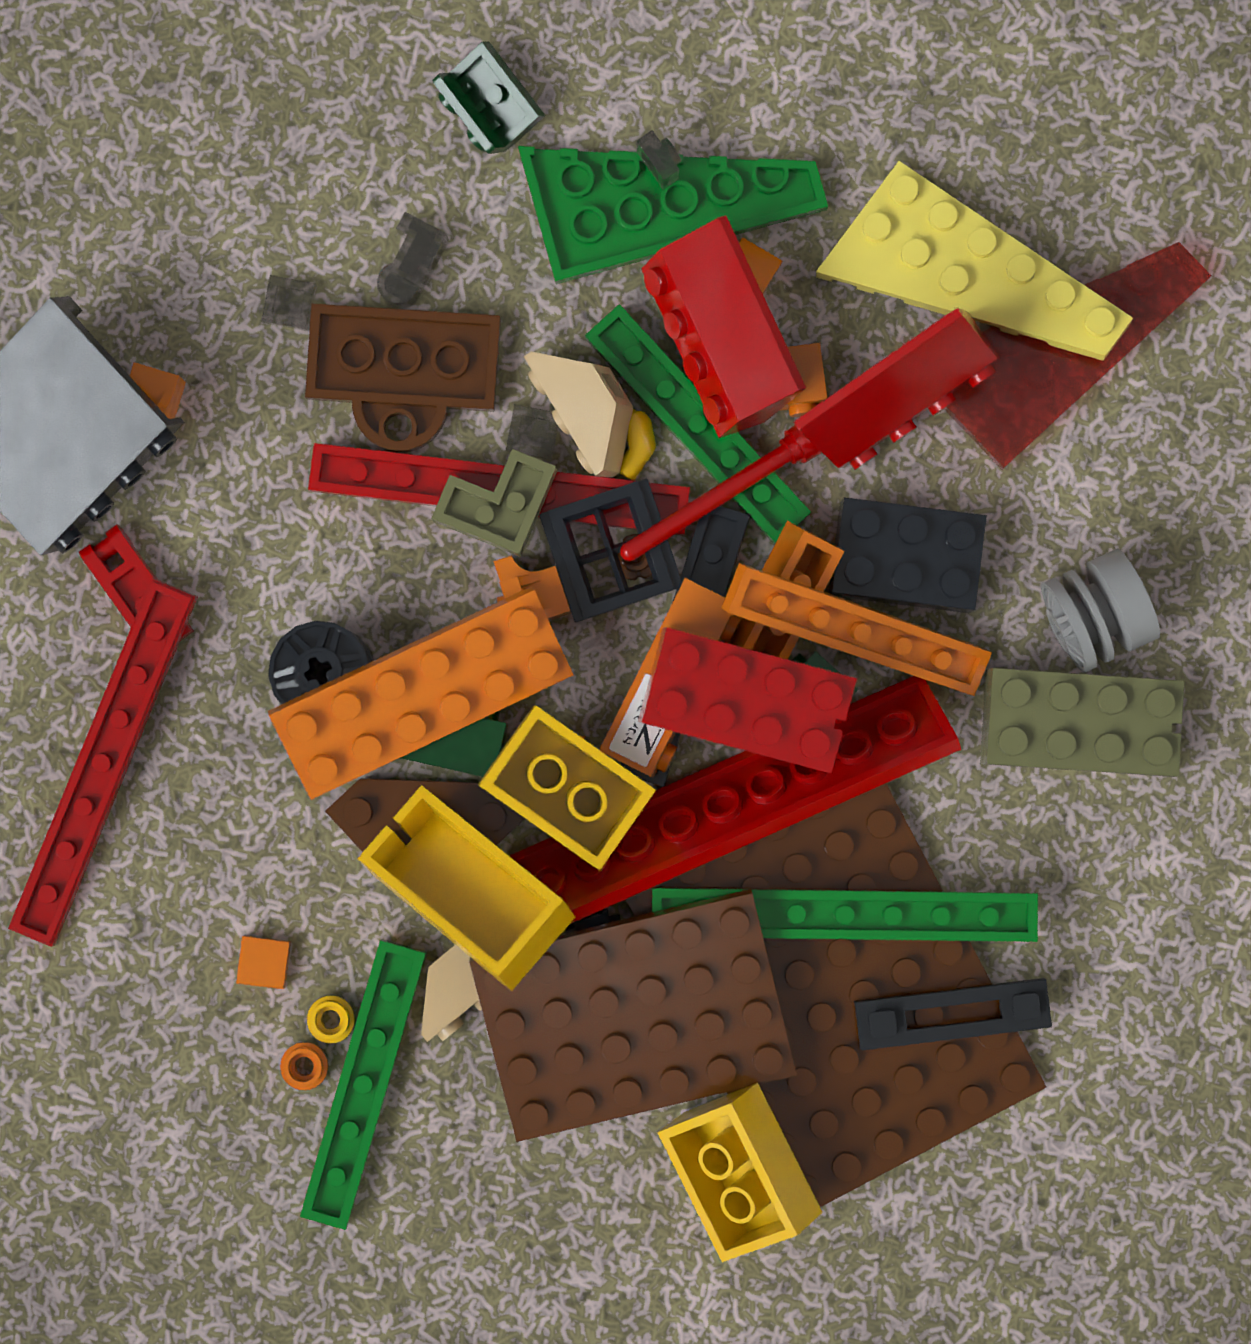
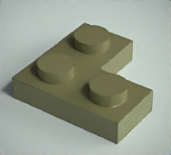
M512 449L494 492L450 475L431 519L437 524L521 557L558 471L557 467Z

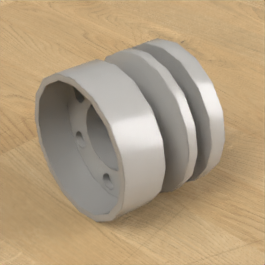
M1118 548L1086 563L1089 585H1086L1073 570L1062 574L1064 587L1056 578L1041 584V592L1047 609L1046 614L1053 633L1063 650L1068 653L1082 673L1097 667L1095 653L1104 663L1114 659L1112 636L1128 652L1160 638V627L1151 599L1135 568L1126 555Z

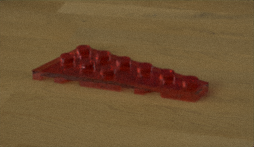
M1177 242L1128 264L1125 268L1084 284L1133 318L1127 330L1104 361L1050 346L1047 341L1019 333L1016 336L1000 331L1001 328L991 326L990 329L982 333L1000 357V360L992 365L996 373L975 388H972L967 382L955 390L952 394L957 400L944 410L994 463L1003 470L1207 282L1212 275L1180 242Z

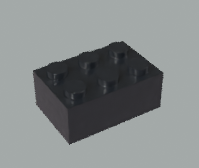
M844 497L839 507L835 546L845 552L831 576L829 594L842 598L971 613L976 609L987 515Z

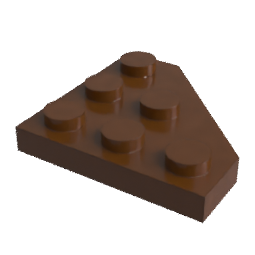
M359 779L325 810L330 818L362 852L385 826L394 831L405 845L411 841V838L397 824L393 817L421 785L496 846L526 819L484 790L478 783Z

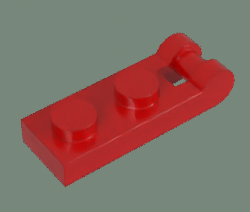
M116 524L105 532L107 536L95 546L91 543L79 551V555L126 622L132 627L151 578H157L140 556L124 530ZM118 552L124 563L111 571L105 561ZM189 623L185 627L181 640L194 632Z

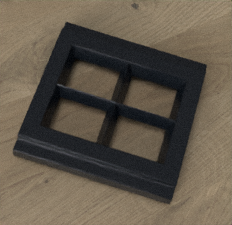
M647 478L539 514L575 623L674 591L682 585V580L667 539L645 553L653 580L628 587L618 553H620L621 546L629 540L614 545L603 513L604 510L628 503L638 535L661 521ZM594 514L605 548L580 556L569 522ZM608 557L619 591L595 599L584 565Z

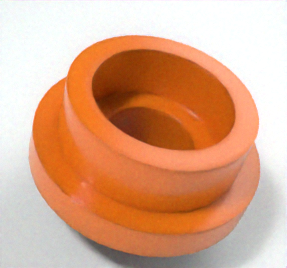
M300 1042L292 1045L286 1050L280 1063L283 1079L288 1085L298 1090H310L320 1085L325 1079L329 1068L325 1052L319 1046L310 1042ZM307 1057L311 1059L314 1067L310 1074L304 1075L297 1070L296 1062L299 1058Z

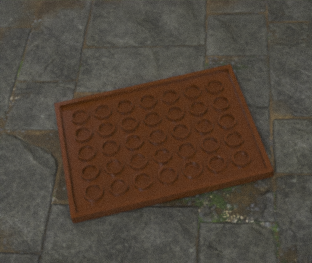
M886 783L652 887L943 891ZM652 888L626 899L634 916L652 913ZM764 938L797 1076L759 1084L820 1207L1047 1088L1018 1032L860 1050L854 1001L993 985L970 941ZM999 1000L905 1011L907 1029L1000 1018L1001 1015ZM738 1090L727 1092V1094L733 1093Z

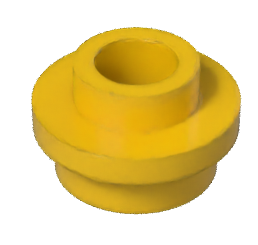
M335 995L324 996L315 1001L307 1014L309 1031L317 1040L324 1043H337L344 1040L351 1033L355 1024V1014L352 1006L342 997ZM328 1010L336 1011L340 1016V1023L335 1028H329L323 1023V1014Z

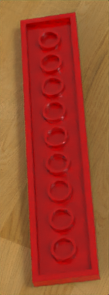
M912 676L851 703L846 721H835L834 729L842 730L843 733L832 774L744 751L656 790L600 871L553 837L516 852L509 857L566 903L575 915L571 922L573 923L962 749L955 731L926 680Z

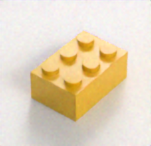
M536 705L531 708L478 783L484 790L599 871L656 791Z
M758 1083L687 1110L657 1132L721 1262L795 1237L823 1213Z

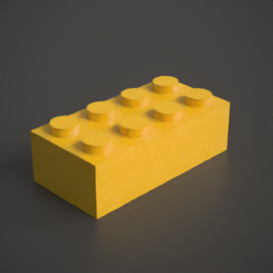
M421 785L393 817L397 824L411 838V841L405 845L394 831L385 826L357 859L374 877L510 991H513L572 922L575 915L559 896Z

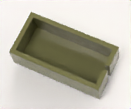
M1000 668L988 669L985 674L980 764L1179 777L1181 733H1172V725L1182 724L1185 681Z

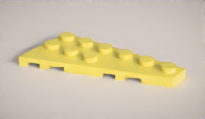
M900 161L897 162L816 271V278L830 282L836 280L857 286L858 290L871 294L878 292L902 299L906 304L947 315L958 307L969 312L975 322L978 321L1001 328L1000 331L1016 336L1019 333L1047 341L1050 346L1102 361L1108 356L1133 319L1124 311Z

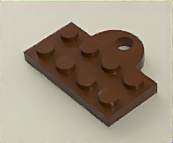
M311 303L305 398L316 401L352 403L354 419L359 429L374 445L386 451L396 453L418 450L429 444L440 433L446 421L448 409L495 412L501 317L500 315ZM397 415L407 417L412 424L410 435L401 441L391 440L385 432L388 420Z

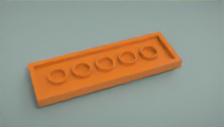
M531 586L268 710V715L310 800L561 682L573 676V672L539 598Z

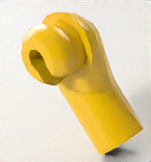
M633 409L627 435L629 448L623 456L620 474L629 480L635 481L655 452L656 441L651 419L645 412Z

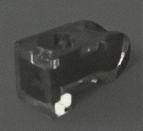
M404 212L396 229L399 236L405 240L393 263L385 266L377 278V288L384 302L395 309H407L416 303L449 243L447 233Z

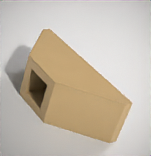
M532 351L526 354L524 358L531 368V371L528 372L530 381L542 395H547L555 408L552 411V416L559 428L564 433L570 434L579 449L576 450V456L584 469L590 474L594 473L595 476L613 478L620 473L633 405L611 369L601 365Z
M456 944L428 967L421 1035L427 1042L435 1035H438L444 1041L464 1024L459 1016L473 1004L479 1011L482 1010L469 963L470 956Z

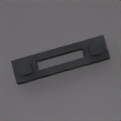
M1044 978L854 1001L861 1051L1052 1027L1047 981ZM999 1000L1000 1018L907 1029L905 1011Z

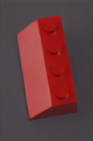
M726 215L718 217L661 248L641 268L646 289L654 297L664 318L665 330L677 346L683 359L684 371L687 377L694 383L703 403L704 415L709 423L713 425L718 438L765 423L806 389L804 381Z

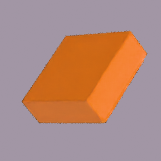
M242 936L236 984L285 989L291 941Z

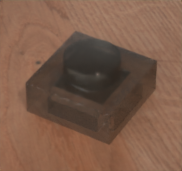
M651 130L636 141V152L663 190L679 180L677 164L681 162V158L667 138L660 141L653 130Z

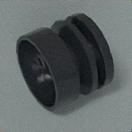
M312 621L295 626L279 639L270 656L268 677L274 696L283 704L324 684L320 680L310 679V674L315 671L313 663L316 660L325 665L331 664L332 669L326 673L328 682L374 661L371 650L360 636L336 623Z

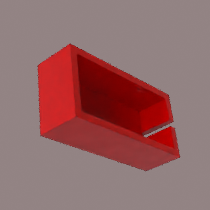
M665 627L662 629L638 722L832 774L843 733L842 730L834 729L835 721H846L857 678Z

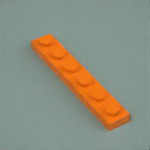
M739 563L722 605V609L730 614L972 696L976 694L992 654L989 650L978 645Z

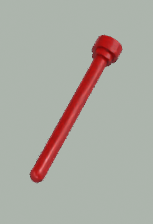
M796 425L792 426L784 432L785 437L779 441V447L624 543L620 549L621 557L626 561L637 559L787 463L796 464L799 461L807 463L822 452L798 430Z

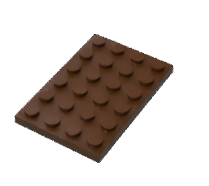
M752 889L560 934L513 991H510L471 957L469 959L516 1142L746 1088L755 1083L764 1084L797 1076Z

